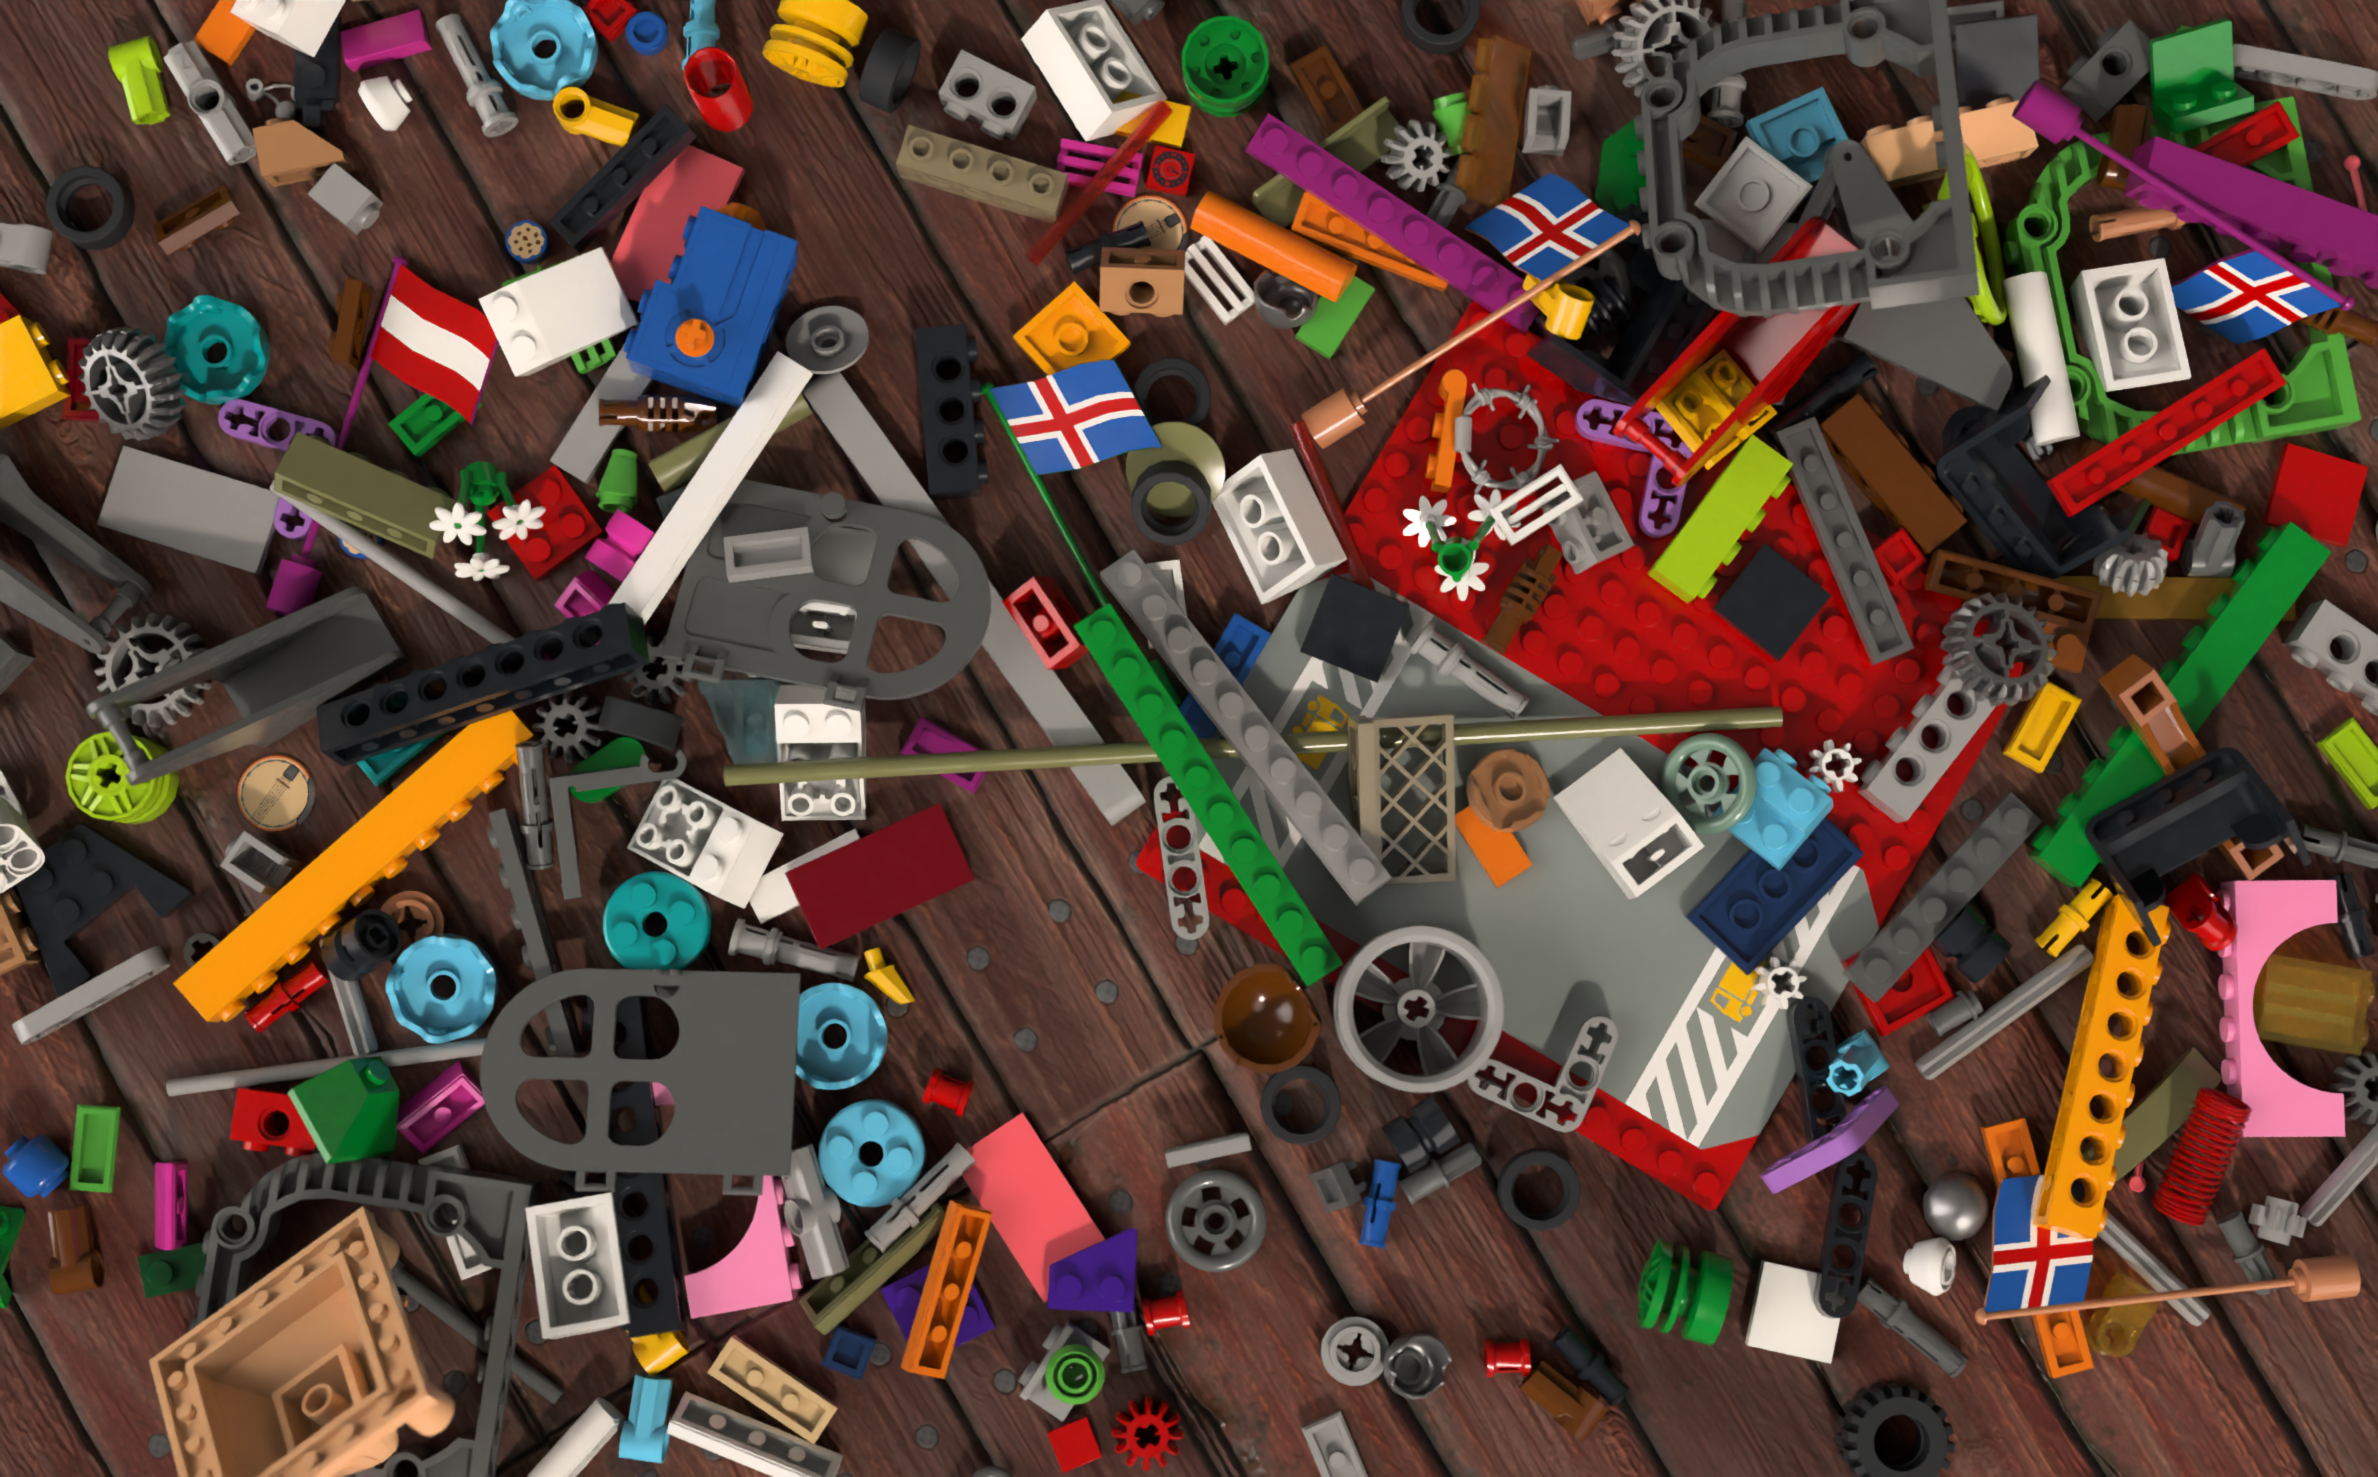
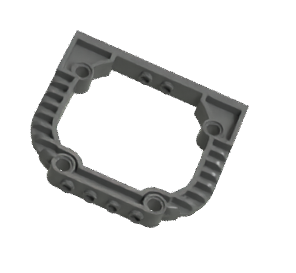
M1840 0L1838 4L1824 6L1821 3L1815 4L1814 8L1798 10L1796 7L1790 8L1789 12L1772 14V12L1763 13V16L1738 17V21L1725 25L1717 24L1713 26V30L1699 39L1695 37L1688 43V48L1683 51L1675 62L1672 59L1666 69L1665 76L1650 80L1642 89V114L1635 115L1634 119L1637 140H1644V150L1637 151L1640 177L1646 176L1647 185L1639 188L1642 213L1648 212L1649 223L1642 224L1644 248L1653 250L1658 271L1663 277L1670 280L1682 279V282L1692 294L1694 293L1701 300L1710 304L1712 308L1734 313L1740 317L1764 316V318L1774 317L1775 314H1798L1800 311L1811 309L1820 311L1826 310V307L1840 305L1848 307L1853 306L1854 303L1868 301L1871 302V309L1874 310L1980 295L1946 0ZM1847 54L1848 59L1854 65L1860 67H1872L1886 59L1908 69L1918 77L1937 75L1940 104L1932 105L1931 109L1934 132L1943 130L1944 141L1935 142L1938 169L1947 167L1950 199L1932 201L1924 213L1903 231L1896 228L1876 230L1868 237L1865 242V248L1861 250L1770 264L1736 263L1711 252L1703 223L1695 215L1687 212L1682 141L1693 134L1700 122V97L1725 77L1751 68ZM1681 248V250L1678 252L1668 253L1673 249ZM1888 255L1896 256L1891 260H1882L1883 257Z
M320 1152L293 1158L280 1164L261 1178L250 1189L243 1201L220 1210L214 1217L212 1227L207 1230L203 1240L202 1250L203 1254L207 1255L205 1271L200 1273L197 1280L196 1296L200 1297L198 1314H195L192 1318L189 1331L249 1289L254 1255L266 1250L276 1240L281 1226L282 1213L287 1206L305 1199L330 1198L423 1214V1222L427 1230L433 1235L450 1237L458 1233L477 1253L484 1266L501 1268L495 1313L488 1317L485 1327L484 1339L490 1342L488 1358L482 1359L478 1372V1383L483 1384L477 1429H467L456 1440L434 1452L426 1445L410 1443L384 1462L342 1477H409L403 1472V1460H410L416 1465L418 1469L417 1477H495L531 1250L525 1208L537 1206L541 1180L445 1165L434 1167L375 1157L326 1164ZM444 1203H450L456 1208L458 1212L456 1223H449L443 1218L441 1208ZM236 1214L246 1220L247 1231L245 1235L238 1233L233 1226V1219Z

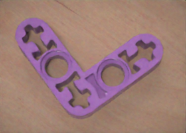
M241 399L226 402L221 407L218 415L219 425L225 433L236 439L282 452L287 451L297 431L307 436L316 435L319 437L322 431H324L323 436L335 448L339 439L338 432L324 422ZM242 409H244V415L252 420L259 421L258 429L246 424H240L237 429V425L231 422V417L233 414L240 415ZM280 419L287 420L290 425L289 436L280 442L273 441L269 434L271 425ZM280 497L274 514L275 528L281 535L293 541L305 540L312 518L299 511V516L305 519L303 527L296 526L294 531L291 532L292 526L286 523V519L288 516H296L298 509Z
M1592 399L1585 402L1578 409L1574 417V425L1582 437L1588 440L1651 453L1642 444L1634 443L1626 435L1622 438L1610 435L1611 425L1599 424L1596 430H1592L1589 428V421L1583 419V415L1588 416L1592 410L1599 411V418L1607 421L1613 420L1614 413L1620 414L1618 423L1631 408L1630 406ZM1651 411L1642 419L1643 422L1651 427L1650 431L1653 434L1655 432V422L1661 424L1657 432L1670 434L1674 430L1660 413ZM1658 437L1673 451L1677 449L1688 459L1693 454L1685 442H1681L1677 448L1671 447V439ZM1652 454L1640 506L1638 524L1646 536L1660 539L1669 535L1678 524L1687 482L1679 488L1677 486L1673 489L1661 488L1657 484L1656 473L1658 469L1663 468V462ZM1651 493L1660 498H1675L1674 504L1670 501L1664 504L1663 517L1668 518L1669 523H1664L1659 529L1654 528V521L1648 519V514H1653L1657 510L1660 500L1651 499Z
M1888 1085L1874 1090L1863 1098L1830 1133L1777 1160L1760 1174V1177L1771 1193L1775 1194L1846 1158L1859 1149L1899 1106L1900 1102Z

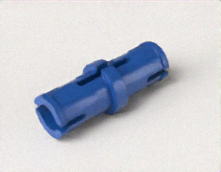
M1374 1159L1375 1164L1369 1195L1363 1198L1362 1205H1366V1211L1358 1243L1385 1249L1391 1211H1396L1397 1203L1393 1202L1401 1164Z

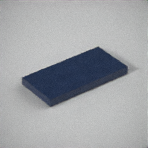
M1825 816L1780 871L1749 848L1684 917L1748 976L1865 853Z

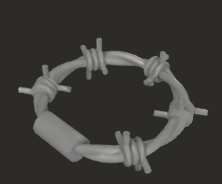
M1473 383L1471 385L1475 391L1474 397L1467 404L1462 417L1455 418L1454 452L1461 453L1463 464L1472 476L1471 480L1478 484L1474 491L1475 494L1479 493L1483 485L1505 490H1520L1531 483L1536 477L1548 450H1551L1553 447L1551 442L1559 443V439L1548 437L1542 415L1535 405L1538 401L1527 394L1531 388L1529 384L1523 393L1500 388L1488 389L1484 387L1478 390L1476 383ZM1498 397L1512 399L1511 402L1522 409L1518 418L1522 419L1527 411L1538 426V437L1534 440L1535 445L1528 444L1527 446L1528 448L1538 450L1536 462L1526 472L1522 471L1516 474L1514 467H1511L1512 480L1503 482L1492 479L1490 473L1483 469L1487 460L1484 459L1478 468L1468 454L1471 452L1472 418L1469 416L1479 406L1483 407L1489 404L1491 411L1496 410L1492 400Z

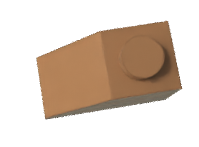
M273 118L267 120L264 123L265 126L252 128L261 176L273 187L321 178L334 162L346 172L355 170L354 163L343 151L294 120Z

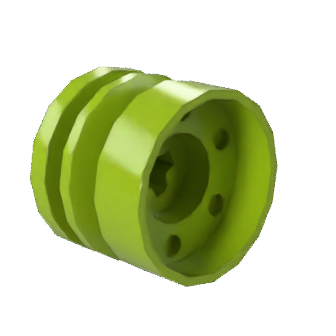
M110 731L94 734L79 744L69 759L65 777L68 793L76 806L91 817L134 825L154 820L166 812L175 799L179 784L178 770L138 785L131 786L126 775L130 771L123 760L125 756ZM132 735L138 747L144 749L150 760L168 753V750L157 742ZM113 770L121 776L119 783L110 778Z

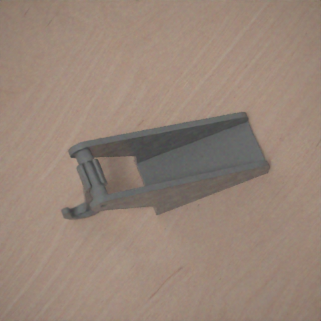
M1843 140L1829 148L1824 154L1823 167L1825 169L1791 237L1813 216H1822L1828 221L1834 207L1842 233L1862 249L1865 248V242L1868 237L1876 230L1896 228L1903 231L1913 221L1862 145L1854 140ZM1753 249L1747 250L1741 263L1753 264L1756 252ZM1888 255L1883 257L1882 260H1891L1896 256ZM1964 297L1874 310L1871 309L1870 301L1858 303L1843 322L1835 337L1990 410L1998 411L2011 385L2012 370L2009 363Z

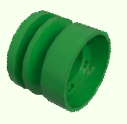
M1216 16L1200 23L1188 35L1182 50V72L1184 86L1190 100L1203 112L1221 118L1237 117L1251 111L1263 98L1269 83L1268 48L1262 34L1251 23L1235 16ZM1228 64V68L1232 70L1231 79L1224 80L1223 75L1220 73L1221 65Z
M1660 1238L1644 1266L1639 1283L1637 1324L1639 1327L1651 1329L1658 1318V1330L1661 1333L1667 1334L1672 1329L1677 1317H1681V1336L1684 1339L1711 1346L1716 1341L1726 1316L1733 1284V1259L1703 1250L1697 1257L1693 1267H1691L1690 1251L1687 1245L1680 1244L1673 1255L1672 1242Z

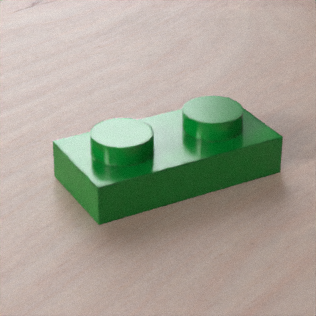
M425 393L388 424L410 451L419 458L466 419L448 404ZM479 402L477 410L483 406L481 402Z

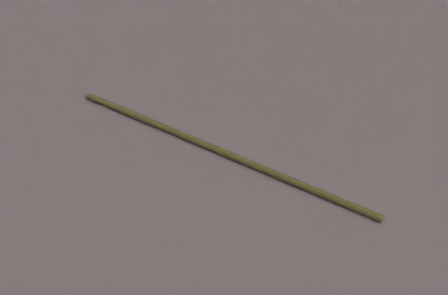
M1780 706L1454 724V745L1782 727L1783 713ZM1442 725L1426 726L1416 739L1425 747L1436 746L1442 740ZM1415 726L1404 728L1410 732ZM1397 727L1379 728L1380 747L1383 749H1395L1406 737ZM1348 730L1280 734L1295 754L1348 751ZM1225 737L1198 738L1211 759L1239 757ZM1144 741L724 765L725 786L1161 761L1149 742ZM1412 742L1407 748H1415L1417 746Z

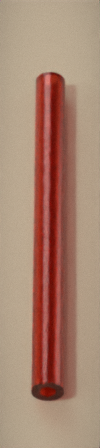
M1160 101L1025 254V257L1033 265L1038 266L1172 114V109L1166 103Z
M1305 420L1290 425L1289 428L1327 519L1347 557L1345 562L1353 581L1375 590Z

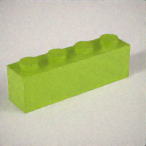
M1752 434L1744 441L1647 574L1687 604L1695 599L1696 596L1704 599L1718 580L1712 575L1721 562L1728 566L1742 548V545L1737 542L1745 529L1752 533L1765 517L1767 512L1761 507L1771 495L1777 499L1791 481V478L1786 473L1793 463Z

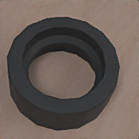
M1419 0L1402 1L1400 22L1404 34L1415 47L1427 53L1446 54L1458 50L1470 40L1479 20L1480 1L1461 0L1464 7V19L1460 27L1446 35L1433 34L1423 29L1418 23L1416 5Z
M886 28L879 35L862 71L858 91L860 101L887 113H893L899 107L909 90L917 70L921 53L919 39L893 28Z
M84 165L69 169L55 180L48 192L46 209L49 221L60 235L81 248L101 250L112 247L125 238L133 225L135 206L132 194L119 179L102 168ZM101 185L113 196V213L107 223L99 229L90 232L81 231L74 227L69 220L68 210L70 201L85 186Z
M1166 357L1152 362L1140 372L1133 386V393L1151 426L1163 421L1157 419L1151 413L1147 403L1148 391L1155 381L1167 375L1180 376L1186 379L1193 386L1196 393V406L1192 414L1180 422H1186L1199 428L1204 425L1210 412L1211 389L1206 376L1195 364L1182 358Z
M1161 461L1149 466L1138 477L1131 498V516L1138 530L1149 540L1163 545H1180L1190 541L1204 529L1210 515L1211 489L1204 475L1192 465L1181 461ZM1162 482H1176L1186 486L1192 491L1196 500V508L1193 515L1181 523H1166L1157 520L1147 508L1149 491L1155 485Z
M607 695L597 727L618 735L673 750L675 749L683 717L647 705Z
M1298 1063L1294 1067L1270 1076L1262 1089L1260 1108L1264 1122L1275 1136L1287 1143L1307 1145L1319 1142L1332 1132L1339 1120L1342 1102L1338 1087L1327 1073L1315 1066ZM1296 1079L1310 1080L1318 1085L1324 1093L1326 1101L1325 1112L1320 1121L1314 1126L1302 1130L1291 1128L1284 1124L1277 1115L1275 1106L1277 1094L1282 1086Z
M1532 1148L1517 1153L1505 1163L1498 1177L1497 1194L1502 1209L1512 1221L1528 1230L1548 1231L1560 1227L1573 1216L1580 1201L1581 1186L1575 1169L1565 1158L1550 1150ZM1535 1164L1547 1165L1554 1169L1561 1177L1564 1186L1563 1198L1558 1207L1550 1213L1543 1215L1530 1214L1523 1210L1516 1202L1514 1195V1183L1519 1173L1526 1167Z

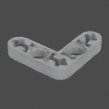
M1592 1016L1584 1020L1578 1028L1553 1086L1489 1058L1479 1070H1485L1490 1065L1493 1067L1492 1075L1503 1081H1506L1507 1073L1514 1075V1078L1506 1086L1504 1099L1497 1097V1094L1502 1090L1497 1086L1487 1084L1484 1089L1478 1087L1480 1080L1475 1077V1073L1466 1079L1467 1084L1477 1095L1549 1128L1561 1132L1573 1131L1582 1123L1616 1047L1619 1036L1618 1029L1614 1022L1607 1017ZM1602 1023L1605 1025L1604 1033L1609 1038L1606 1043L1599 1042L1596 1045L1593 1053L1602 1055L1598 1063L1590 1056L1577 1054L1580 1045L1585 1050L1589 1049L1592 1037L1587 1034L1589 1027L1597 1028ZM1576 1062H1586L1592 1069V1079L1585 1086H1576L1570 1080L1569 1071ZM1520 1083H1530L1536 1090V1100L1529 1107H1520L1513 1099L1514 1089ZM1546 1090L1553 1094L1548 1099L1549 1102L1558 1106H1563L1565 1101L1571 1103L1569 1110L1575 1113L1572 1121L1565 1119L1559 1125L1557 1123L1558 1115L1547 1109L1543 1110V1117L1536 1115V1112L1544 1103Z

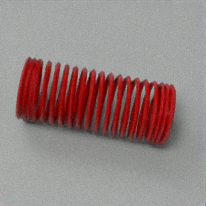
M704 47L694 52L688 58L684 67V80L703 119L710 127L719 131H733L741 128L751 116L753 101L736 60L728 51L719 47ZM722 83L732 84L724 94L715 97L706 96L714 86Z
M2206 1087L2199 1088V1092L2196 1093V1100L2193 1101L2196 1107L2190 1108L2193 1114L2187 1115L2189 1120L2184 1122L2187 1127L2181 1129L2184 1134L2178 1136L2181 1141L2175 1143L2178 1148L2173 1149L2175 1155L2170 1156L2172 1162L2167 1163L2169 1168L2164 1170L2166 1175L2161 1177L2163 1182L2158 1184L2160 1189L2155 1191V1196L2151 1200L2152 1205L2158 1211L2173 1219L2194 1226L2204 1225V1221L2208 1216L2207 1212L2210 1211L2209 1206L2213 1204L2212 1199L2216 1197L2215 1192L2219 1190L2218 1185L2222 1183L2221 1178L2225 1176L2223 1171L2228 1169L2226 1164L2231 1162L2229 1157L2234 1155L2232 1150L2237 1148L2236 1143L2240 1141L2239 1136L2243 1134L2241 1130L2245 1129L2244 1123L2248 1122L2252 1112L2251 1107L2243 1101ZM2201 1113H2204V1114H2207V1115H2209V1116H2212V1117H2214V1118H2216V1119H2218V1120L2212 1119V1118H2210V1117H2208V1116H2205V1115H2203V1114H2201ZM2197 1119L2202 1120V1121H2204V1122H2207V1123H2209V1124H2212V1125H2214V1126H2216V1127H2218V1128H2220V1129H2217V1128H2215V1127L2209 1126V1125H2207V1124H2205V1123H2203V1122L2198 1121ZM2233 1122H2237L2241 1124V1126H2237ZM2196 1127H2199V1128H2202V1129H2204V1130H2207V1131H2209V1132H2211V1133H2213V1134H2215V1135H2212V1134H2209V1133H2207V1132H2204V1131H2202V1130H2200V1129H2198V1128H2196ZM2230 1129H2235L2238 1133H2234ZM2191 1133H2194V1134H2197V1135L2202 1136V1137H2204V1138H2207V1139H2209V1140H2211V1141H2213V1142H2215V1143H2212V1142L2206 1141V1140H2204V1139H2201V1138H2199V1137H2197V1136H2195V1135H2193V1134H2191ZM2227 1136H2232L2235 1138V1140H2231ZM2188 1140H2192V1141H2194V1142H2197V1143H2199V1144H2202V1145H2204V1146H2206V1147H2208V1148H2210V1149H2212V1150H2209V1149H2206V1148H2204V1147L2198 1146V1145H2196V1144H2194V1143H2192V1142H2190V1141H2188ZM2225 1143L2231 1144L2232 1147H2228ZM2184 1146L2197 1150L2205 1155H2208L2209 1157L2193 1152L2185 1148ZM2222 1150L2228 1151L2229 1154L2224 1153ZM2181 1153H2184V1154H2187V1155L2192 1156V1157H2194V1158H2197V1159H2199V1160H2201V1161H2203V1162H2205V1163H2207V1164H2203V1163H2201V1162L2195 1161V1160H2193V1159H2191V1158H2189V1157L2184 1156V1155L2181 1154ZM2219 1157H2224L2226 1161H2223ZM2178 1160L2185 1161V1162H2187V1163H2189V1164H2192V1165H2194V1166H2196V1167H2198V1168H2200V1169H2202V1170H2204V1171H2201V1170L2195 1169V1168H2193V1167H2190V1166H2188V1165H2186V1164H2184V1163H2182V1162H2180V1161H2178ZM2216 1164H2221V1165H2223V1168H2220V1167H2219L2218 1165H2216ZM2174 1166L2190 1171L2203 1179L2187 1174ZM2173 1174H2177V1175H2180V1176H2182V1177H2185V1178H2187V1179H2189V1180H2191V1181H2193V1182H2195V1183H2197V1184H2199V1185H2195V1184H2192V1183L2187 1182V1181H2185V1180H2182V1179H2180V1178L2174 1176ZM2168 1180H2171V1181L2180 1183V1184H2182V1185H2185V1186H2187V1187H2189V1188L2195 1190L2196 1192H2193V1191L2187 1190V1189H2185V1188H2182V1187H2180V1186H2178V1185H2176V1184H2173L2172 1182H2170V1181H2168ZM2166 1187L2180 1191L2194 1198L2195 1200L2179 1195L2167 1189Z

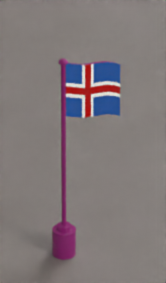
M2038 79L2031 84L2012 113L2013 118L2054 144H2057L2062 138L2069 141L2074 135L2252 248L2221 258L2182 280L2170 283L2176 307L2234 344L2246 343L2266 337L2303 317L2340 307V310L2347 311L2354 306L2355 301L2352 295L2345 297L2079 128L2083 122V119L2078 116L2081 107Z

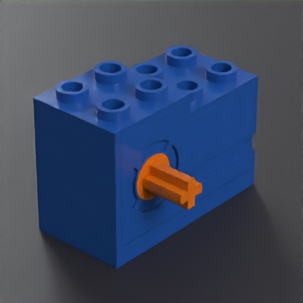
M732 202L715 211L701 206L697 217L689 216L682 237L685 240L684 248L686 249L683 256L676 254L668 275L671 283L668 284L656 279L652 290L645 288L638 307V312L641 313L640 326L638 329H630L623 351L627 353L626 359H628L633 373L709 400H715L717 403L739 410L752 390L799 255L797 240L767 230L757 210Z

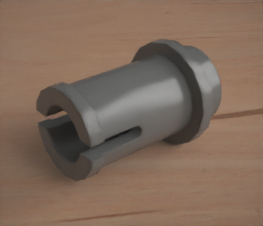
M1970 989L1964 993L1959 990L1956 992V998L1925 1014L1928 1024L1939 1038L1944 1033L1969 1019L1972 1021L1977 1020L1978 1014L1983 1012L1979 1000Z

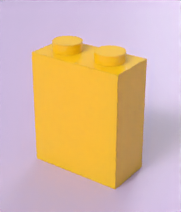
M21 315L0 324V430L71 396L65 385L70 381L67 372L57 359L52 360L45 347L50 344L45 330L39 322L33 323V321Z

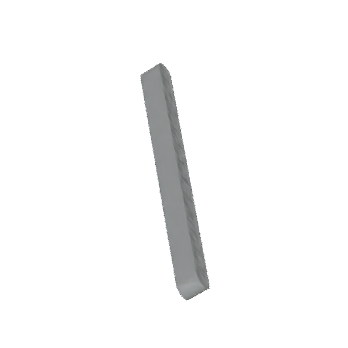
M840 372L821 374L803 388L801 392L882 506L927 515L950 526ZM908 539L909 544L949 600H951L959 589V577L952 565L933 547L919 540ZM988 580L991 593V614L989 625L981 644L1054 746L1106 744L1056 673L1046 668L1002 603L1003 599ZM1121 764L1069 767L1111 826L1146 803L1143 795Z

